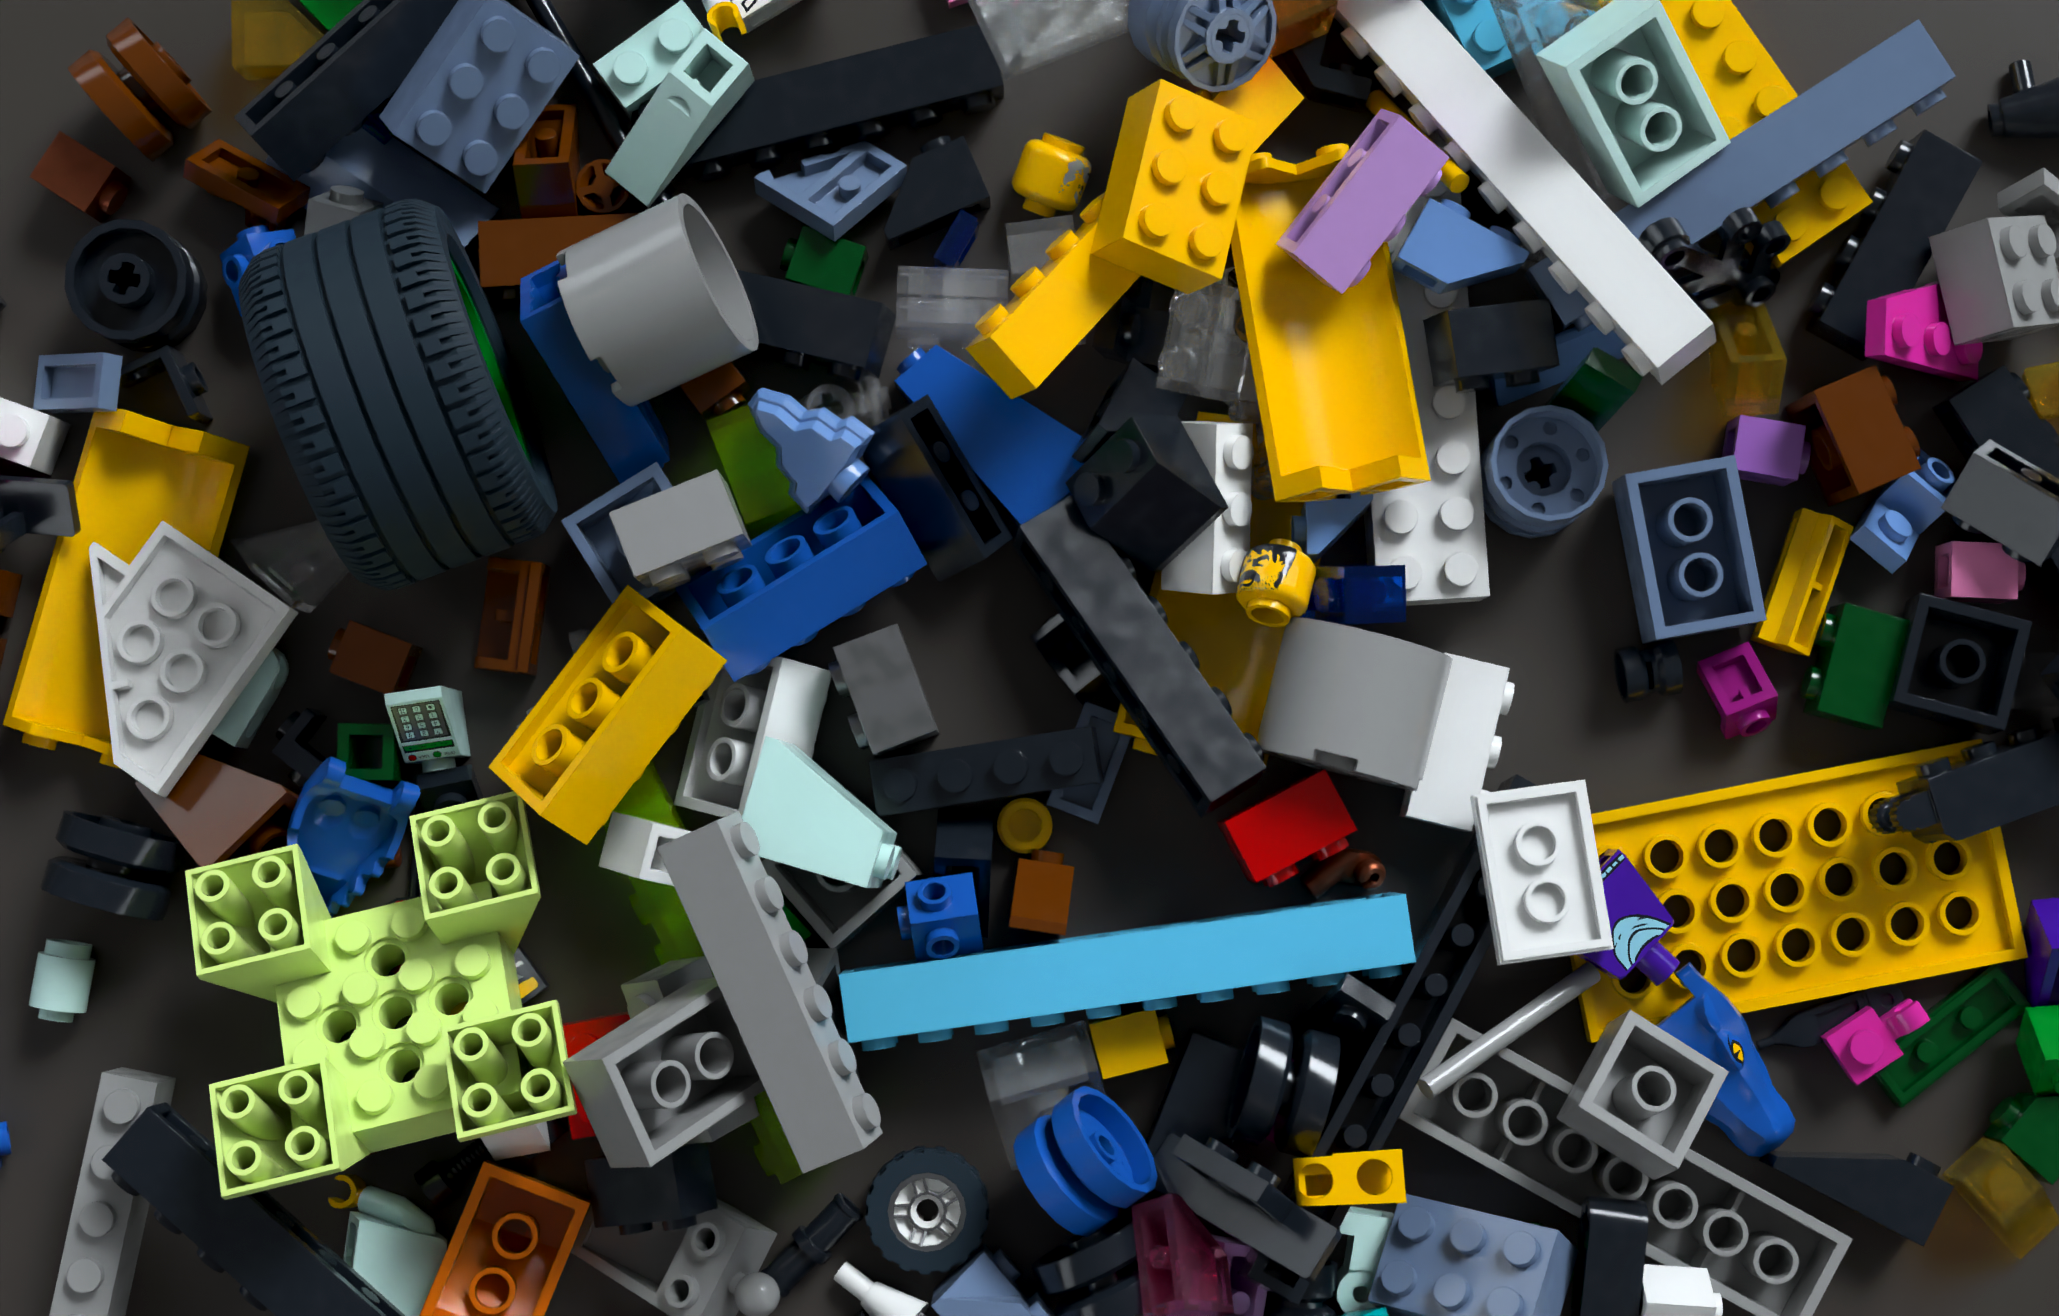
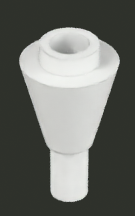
M845 1262L834 1277L837 1283L861 1301V1306L869 1316H926L924 1313L929 1303L878 1281L874 1283L849 1262Z

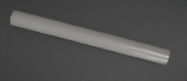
M1586 962L1420 1078L1418 1086L1421 1092L1428 1099H1433L1599 982L1601 977L1597 968L1590 962Z

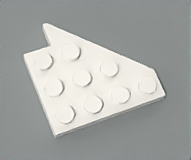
M162 520L130 565L94 541L89 546V557L113 762L150 790L166 798L295 619L298 612Z

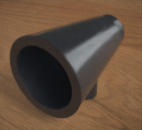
M2018 60L2011 63L2008 68L2014 94L1999 99L1998 103L1987 105V119L1991 137L2002 135L2003 138L2059 139V77L2035 85L2031 61Z

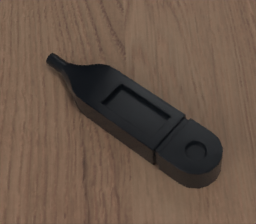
M1894 984L1843 994L1791 1014L1771 1036L1756 1041V1045L1759 1050L1773 1045L1790 1047L1815 1046L1824 1042L1821 1035L1865 1006L1872 1007L1878 1017H1881L1894 1006L1904 1001V995L1900 988Z

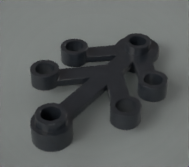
M1743 207L1735 210L1722 223L1725 233L1719 255L1690 244L1689 236L1678 219L1674 217L1663 218L1652 223L1641 233L1638 241L1665 270L1682 266L1696 272L1675 279V281L1706 314V310L1732 302L1735 306L1747 305L1755 307L1763 304L1773 296L1776 285L1780 280V272L1772 263L1774 256L1783 252L1791 242V237L1780 221L1773 220L1762 225L1752 208ZM1751 241L1754 245L1751 257L1741 261L1745 244ZM1719 284H1723V286H1720V287H1717V288H1715V289L1709 290V291H1707V292L1698 294V295H1696V296L1693 294V293H1696V292H1698V291H1701V290H1704V289H1707V288H1710V287H1713V286H1716V285H1719Z

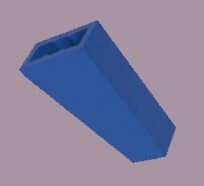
M556 260L521 278L520 322L619 483H623L655 462L662 469L664 464L670 461L668 436L651 404L647 400L634 407H630L621 402L612 393L611 384L617 380L612 373H607L601 367L597 359L590 361L577 337L564 306L557 282L568 277L566 264L561 266L559 261Z
M938 345L932 347L927 353L922 348H918L899 364L896 370L901 375L894 380L896 389L909 404L927 394L929 395L983 488L1018 528L1023 523L1072 495L1065 482L1084 464L1072 457L1082 436L1019 396L1010 399L995 381Z

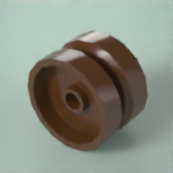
M127 17L106 35L107 46L124 66L122 70L119 71L100 52L91 49L67 69L112 123L135 147L153 162L174 144L173 132L157 113L160 108L178 125L187 129L195 127L212 112V109L190 84L192 79L157 41L153 43Z

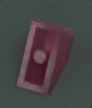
M1170 1193L1131 1206L1144 1316H1224L1234 1313L1227 1254L1179 1194Z

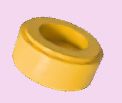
M1015 799L1002 809L998 817L997 830L1000 839L1009 849L1018 853H1031V849L1039 850L1047 843L1052 833L1051 815L1047 808L1035 799Z

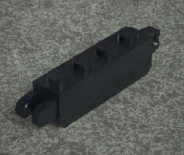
M2059 715L2051 718L2054 725L2053 728L2042 731L2040 725H2033L2007 733L2009 743L1996 747L1995 741L1983 742L1962 749V760L1950 763L1948 757H1942L1914 766L1917 773L1916 776L1896 782L1898 795L1878 801V804H1873V809H1870L1871 814L1868 815L1870 817L1869 823L1873 825L1872 829L1875 828L1877 833L1882 832V834H1891L1902 831V833L1911 832L1914 838L1925 844L1940 840L1953 842L2059 805Z

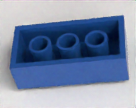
M866 475L858 487L841 503H838L832 496L828 495L810 514H806L802 509L752 539V547L741 551L744 557L743 560L716 571H712L709 565L691 576L689 582L676 587L675 590L711 648L727 659L723 666L733 682H736L744 676L759 673L768 666L773 658L791 647L808 643L818 634L819 630L838 618L857 613L865 606L868 600L887 588L897 587L906 583L912 578L915 571L927 565V562L899 511L869 476Z

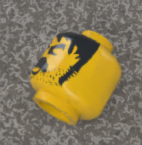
M1273 539L1269 543L1257 545L1245 555L1236 598L1246 610L1247 616L1254 622L1270 627L1286 626L1292 617H1301L1307 611L1315 580L1316 567L1310 557L1304 554L1301 547L1293 541Z

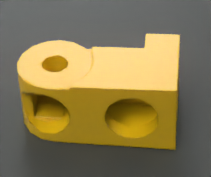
M1402 1149L1335 1153L1332 1156L1293 1158L1296 1204L1298 1206L1407 1203Z

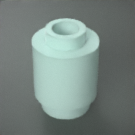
M46 939L44 951H39L37 955L28 1004L29 1006L40 1008L38 1018L71 1023L73 1022L74 1013H86L96 962L95 959L90 958L93 945L64 939Z

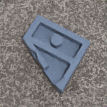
M862 141L843 147L833 154H820L801 160V171L774 179L769 170L761 172L754 177L755 193L835 242L902 186L907 173V165L869 142Z

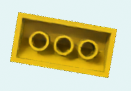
M627 585L489 765V768L541 817L587 845L596 832L608 821L612 811L634 782L640 779L647 765L669 736L678 729L682 719L704 690L713 683L717 673L726 663L727 659Z

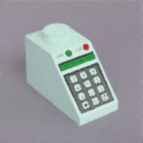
M434 686L384 694L385 705L405 763L422 764V772L430 773L455 768L456 758L471 756L462 691L444 686Z

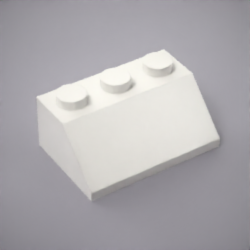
M776 656L759 673L744 676L733 682L723 666L717 673L713 683L706 689L710 701L697 708L674 805L719 817H725L739 811L742 817L765 736L795 744L812 759L823 708L827 701L831 680L830 670Z

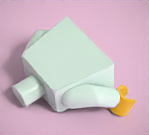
M357 1175L336 1176V1180L345 1181L349 1184L351 1194L346 1201L337 1197H328L329 1204L339 1209L358 1206L360 1211H350L343 1260L405 1316H419L447 1251V1239L436 1231L433 1218L406 1197L371 1185L366 1187L365 1182Z

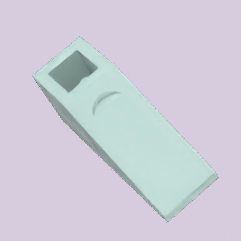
M704 28L668 71L607 166L605 173L649 208L755 81L749 63Z

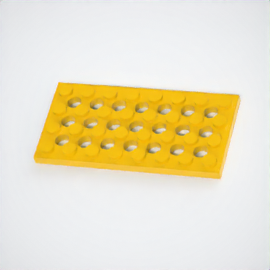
M1973 739L1591 814L1598 858L1608 849H1619L1628 858L1662 905L1667 898L1673 895H1679L1687 901L1690 908L1688 920L1679 927H1671L1658 942L1674 957L1684 950L1695 952L1701 961L1700 974L1727 996L1741 1014L2028 958L2000 826L1959 841L1940 840L1925 844L1914 838L1911 832L1877 833V830L1875 828L1872 829L1873 825L1869 823L1868 810L1870 805L1879 798L1886 799L1898 795L1896 782L1916 776L1917 773L1914 766L1942 757H1948L1950 763L1962 760L1961 750L1983 743L1982 739ZM1823 809L1834 811L1841 822L1839 834L1830 841L1821 839L1814 830V819ZM1770 819H1775L1782 823L1787 832L1784 846L1774 852L1767 850L1761 844L1759 838L1762 825ZM1715 830L1726 832L1733 843L1730 856L1722 862L1713 861L1705 851L1706 838ZM1662 840L1671 842L1677 848L1679 854L1678 863L1675 868L1666 873L1655 869L1650 859L1653 846ZM1945 842L1953 844L1960 854L1959 866L1950 874H1944L1939 871L1934 862L1936 849ZM1890 853H1896L1901 856L1906 864L1904 878L1895 885L1885 882L1880 874V863ZM1837 863L1845 865L1852 875L1850 889L1839 896L1831 893L1825 883L1826 872L1832 865ZM1781 874H1788L1793 877L1798 886L1796 899L1787 906L1777 904L1771 896V884ZM1729 884L1738 887L1744 897V905L1741 911L1731 917L1723 915L1716 904L1719 890ZM1956 897L1964 898L1972 910L1969 923L1961 929L1952 927L1948 923L1945 914L1948 903ZM1906 907L1916 915L1918 926L1916 932L1910 938L1902 940L1892 931L1891 919L1897 910ZM1848 918L1857 920L1864 932L1861 944L1853 950L1844 949L1839 944L1836 935L1840 923ZM1798 928L1807 935L1809 950L1802 959L1792 961L1784 954L1782 941L1787 932ZM1745 939L1752 944L1755 950V960L1750 968L1738 972L1729 964L1727 953L1732 943ZM1577 955L1570 956L1573 971L1586 963L1585 960ZM1598 970L1601 977L1600 981L1578 996L1587 1041L1590 1043L1598 1042L1607 1023L1628 1010L1634 1011L1654 1025H1657L1694 995L1689 989L1683 987L1674 972L1658 986L1647 978L1645 985L1639 991L1628 993L1621 987L1618 979L1611 978Z

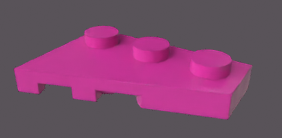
M1939 281L1925 284V286L1916 289L1903 290L1867 301L1865 357L1955 381L1978 380V364L1982 357L1983 344L1954 345Z

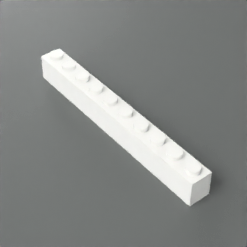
M1309 0L1316 12L1326 22L1334 17L1345 30L1340 35L1357 58L1361 60L1368 55L1379 67L1374 71V74L1386 91L1394 98L1402 93L1413 105L1408 109V112L1419 128L1427 136L1436 131L1447 143L1442 150L1465 173L1471 170L1482 184L1477 187V190L1490 208L1497 214L1505 209L1517 222L1512 229L1522 244L1532 254L1541 249L1553 262L1548 267V270L1561 288L1568 294L1577 289L1589 305L1584 310L1594 325L1604 335L1613 330L1626 344L1621 349V352L1639 375L1643 377L1650 371L1658 382L1663 385L1717 342L1714 323L1421 0Z

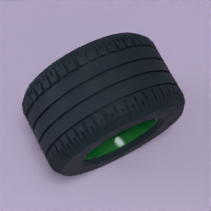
M416 198L403 199L386 205L384 209L379 208L354 217L351 221L346 220L321 229L318 232L288 241L284 245L279 244L265 249L251 259L240 279L239 301L243 324L256 371L277 430L304 493L336 553L357 580L382 590L400 589L414 584L418 580L421 581L446 572L450 568L454 569L481 559L483 556H489L511 548L515 544L519 545L533 540L547 530L557 512L558 505L545 452L525 393L487 297L457 233L439 206Z

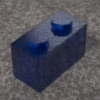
M1356 563L1315 565L1316 575L1307 611L1300 618L1345 625L1406 622L1405 565Z

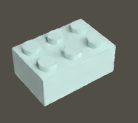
M1613 0L1536 54L1607 192L1637 208L1731 143L1660 0Z

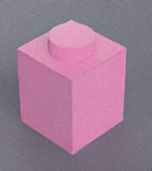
M1951 541L1935 546L1934 596L1954 602L2001 604L2018 600V591H2021L2025 584L2026 565L2006 554L2002 549L2003 544Z

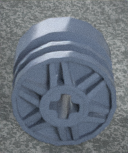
M1272 0L1129 1L1128 29L1133 44L1148 61L1167 71L1173 72L1177 77L1186 80L1188 83L1210 92L1233 90L1251 80L1266 63L1276 39L1277 15Z
M1553 405L1527 408L1509 419L1480 456L1484 511L1490 521L1507 533L1530 539L1554 535L1572 524L1575 519L1593 504L1604 488L1609 466L1605 443L1592 423L1573 410ZM1530 469L1534 475L1543 473L1546 481L1541 486L1537 481L1529 483L1526 481L1525 475Z

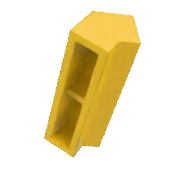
M1806 508L1795 511L1763 602L1767 620L1756 623L1751 637L1752 641L1783 652L1804 656L1810 655L1854 528L1852 525L1833 515L1817 513Z

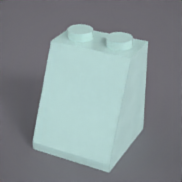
M765 736L742 815L743 822H747L756 833L760 847L759 857L864 888H881L883 880H893L902 852V847L894 845L897 833L795 744Z

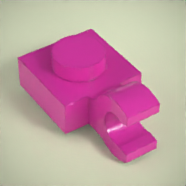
M1907 998L1881 1017H1878L1872 1007L1865 1006L1821 1035V1038L1850 1081L1858 1085L1904 1055L1895 1042L1897 1038L1917 1030L1931 1019L1917 1000L1913 1002L1910 998Z

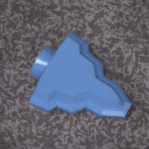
M763 387L747 403L759 432L776 448V467L790 482L788 494L806 514L814 511L828 495L832 496L838 503H841L858 487L870 471V468L860 460V457L863 455L875 432L854 416L841 419L825 407L807 410L792 396Z

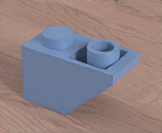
M1429 198L1393 261L1392 268L1437 294H1443L1513 274L1525 262L1530 252L1519 246L1521 241L1510 231L1498 226H1491L1487 229L1470 220L1471 213L1462 205L1449 199H1441L1440 202Z

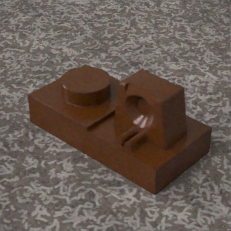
M221 139L215 140L185 159L183 178L204 188L213 196L220 197L228 202L232 201L244 207L245 225L249 228L267 225L270 231L285 230L289 216L308 203L311 187L298 180L294 182L285 173Z

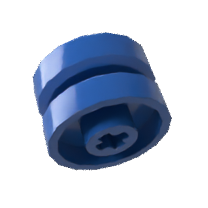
M1087 1086L1075 1089L1054 1105L1052 1115H1044L1037 1118L1016 1135L1013 1145L1015 1159L1026 1186L1039 1205L1055 1222L1073 1234L1085 1237L1094 1234L1117 1217L1119 1207L1127 1208L1133 1205L1156 1187L1158 1177L1156 1166L1144 1137L1127 1114L1113 1100L1099 1090Z

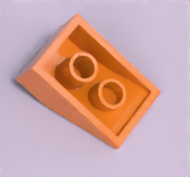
M484 1161L419 1316H544L591 1200L492 1161Z

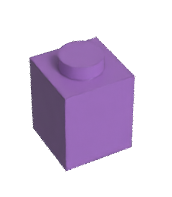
M1740 414L1727 422L1722 457L1735 455L1739 478L1742 480L1786 486L1797 481L1799 474L1806 472L1810 459L1811 444L1808 441H1804L1806 425Z

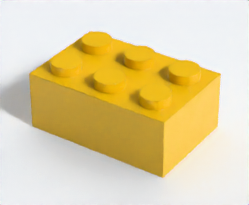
M1159 79L1130 96L1127 101L1090 254L1185 294L1193 293L1222 280L1258 122L1163 79Z

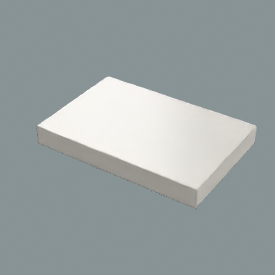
M1585 779L1472 795L1470 801L1497 966L1614 949Z

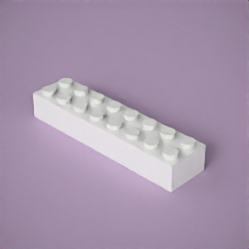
M1439 180L1432 191L1423 197H1418L1405 214L1406 222L1401 231L1392 240L1388 241L1391 263L1395 260L1429 198L1440 202L1441 199H1449L1461 205V192H1451ZM1393 270L1431 481L1373 494V500L1368 510L1364 513L1370 608L1481 601L1490 596L1475 392L1456 393L1455 384L1433 386L1423 320L1443 311L1468 308V287L1437 294Z

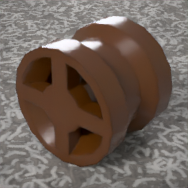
M594 160L586 164L578 174L576 194L590 215L626 214L633 209L632 199L634 196L605 173L611 160ZM620 188V190L616 191L615 195L611 199V196L614 193L615 189Z

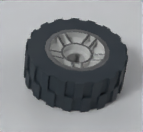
M925 1145L916 1146L912 1150L906 1152L904 1150L896 1154L892 1160L886 1162L879 1170L868 1192L865 1215L866 1226H869L871 1232L870 1238L875 1246L878 1245L882 1250V1256L889 1262L892 1260L899 1264V1268L907 1272L909 1270L920 1271V1274L930 1275L933 1271H941V1273L949 1271L952 1266L957 1263L962 1264L969 1259L973 1250H977L982 1242L989 1220L988 1192L985 1182L983 1183L979 1176L978 1170L974 1165L971 1166L961 1154L957 1152L954 1154L941 1146H936L935 1148H926ZM922 1200H933L938 1206L939 1211L932 1217L931 1221H924V1217L916 1210L917 1205Z

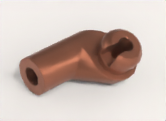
M1345 848L1318 862L1299 879L1310 893L1318 899L1337 882L1362 886L1367 890L1376 889L1384 882L1386 870L1380 858L1369 851Z

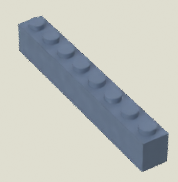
M1918 19L1730 139V144L1639 208L1629 204L1616 212L1615 215L1637 239L1652 223L1663 218L1674 217L1678 219L1689 236L1690 244L1701 248L1698 243L1718 232L1723 240L1725 232L1722 228V223L1729 214L1743 207L1753 209L1766 201L1770 209L1775 208L1800 191L1795 183L1800 178L1813 170L1819 178L1827 175L1849 160L1844 152L1847 148L1862 139L1867 147H1870L1898 129L1893 119L1911 108L1915 115L1919 116L1944 100L1947 96L1942 88L1954 79L1956 75ZM1546 257L1530 267L1524 276L1539 299H1549L1552 319L1558 329L1562 331L1573 324L1577 331L1580 332L1593 324L1584 310L1589 303L1577 289L1568 294L1561 288L1548 270V267L1553 262ZM1678 266V267L1674 268L1673 270L1675 271V270L1681 268L1682 266Z

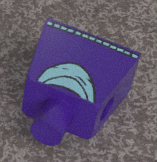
M1608 849L1599 858L1614 949L1578 954L1577 956L1586 962H1590L1609 977L1618 980L1623 979L1636 966L1651 982L1658 986L1680 964V961L1658 942L1673 926L1674 920L1628 858L1619 849Z

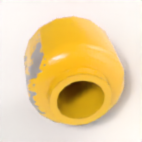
M1044 132L1041 140H1029L1023 148L1012 178L1013 189L1025 197L1022 207L1053 219L1056 209L1061 211H1073L1076 209L1092 168L1089 160L1082 156L1085 147Z

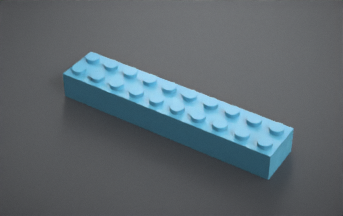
M1387 892L986 949L984 952L952 956L946 959H932L916 962L915 959L845 969L839 974L848 1043L861 1041L862 1051H873L895 1047L896 1043H898V1036L917 1033L919 1043H929L952 1039V1035H954L953 1028L974 1025L975 1035H985L1008 1031V1020L1030 1017L1031 1027H1041L1064 1023V1012L1086 1009L1088 1019H1097L1121 1015L1120 1004L1141 1001L1144 1011H1153L1177 1007L1176 996L1196 994L1197 1000H1200V1003H1209L1233 999V988L1251 986L1252 992H1256L1257 995L1290 991L1289 980L1306 978L1307 984H1312L1313 987L1336 985L1345 976V972L1362 970V976H1369V979L1398 976L1403 974L1401 964L1414 963L1416 959L1406 894Z

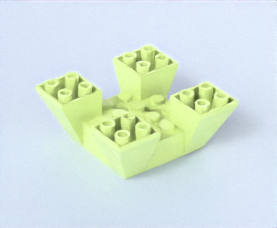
M514 791L409 816L421 897L331 918L298 844L185 871L197 977L209 983L276 1002L285 1066L209 1084L220 1192L224 1200L342 1172L370 1153L456 1132L459 1142H464L577 1114L573 1084L563 1064V1061L568 1059L558 1001L552 1000L522 1008L514 954L541 898L525 801ZM403 964L399 972L392 976H388L389 972L394 967ZM468 1002L460 1013L450 1015L455 1006ZM412 1015L405 1026L395 1029V1026L402 1018ZM355 1029L348 1040L339 1043L346 1032ZM420 1068L412 1080L402 1083L404 1076L410 1070Z

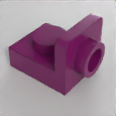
M1749 641L1697 662V673L1721 716L1720 730L1725 739H1730L1740 734L1744 737L1753 736L1765 730L1776 719L1778 694Z

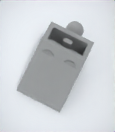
M717 1199L718 1208L696 1215L697 1224L694 1226L663 1231L662 1221L653 1222L654 1229L630 1235H620L619 1226L595 1228L592 1206H590L571 1249L572 1254L669 1316H736L739 1310L746 1316H768L776 1309L780 1300V1290L776 1281L770 1275L758 1272L777 1233Z

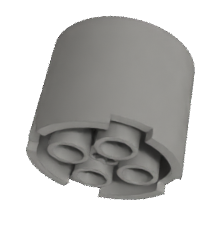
M684 193L559 251L556 255L561 266L566 264L568 277L557 282L564 306L577 337L590 361L597 359L607 373H612L617 380L611 384L612 393L627 406L634 407L745 356L758 348L759 339L755 318L738 272L722 240L705 213L691 197Z
M1292 617L1285 626L1257 736L1261 750L1264 754L1312 768L1325 769L1390 787L1417 791L1419 781L1423 779L1453 659L1444 653L1428 647L1372 631L1321 620Z

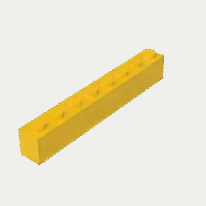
M1268 56L1266 63L1251 80L1233 90L1210 92L1200 89L1195 93L1258 122L1251 154L1262 145L1304 99L1303 95L1270 56ZM1105 193L1094 199L1080 213L1079 216L1083 219L1084 223L1075 233L1069 229L1051 243L1045 251L1050 259L1040 270L1034 266L1016 280L1010 288L1015 294L1012 300L1005 307L1001 303L997 304L975 324V328L980 333L965 349L1010 399L1037 389L1141 276L1090 254Z

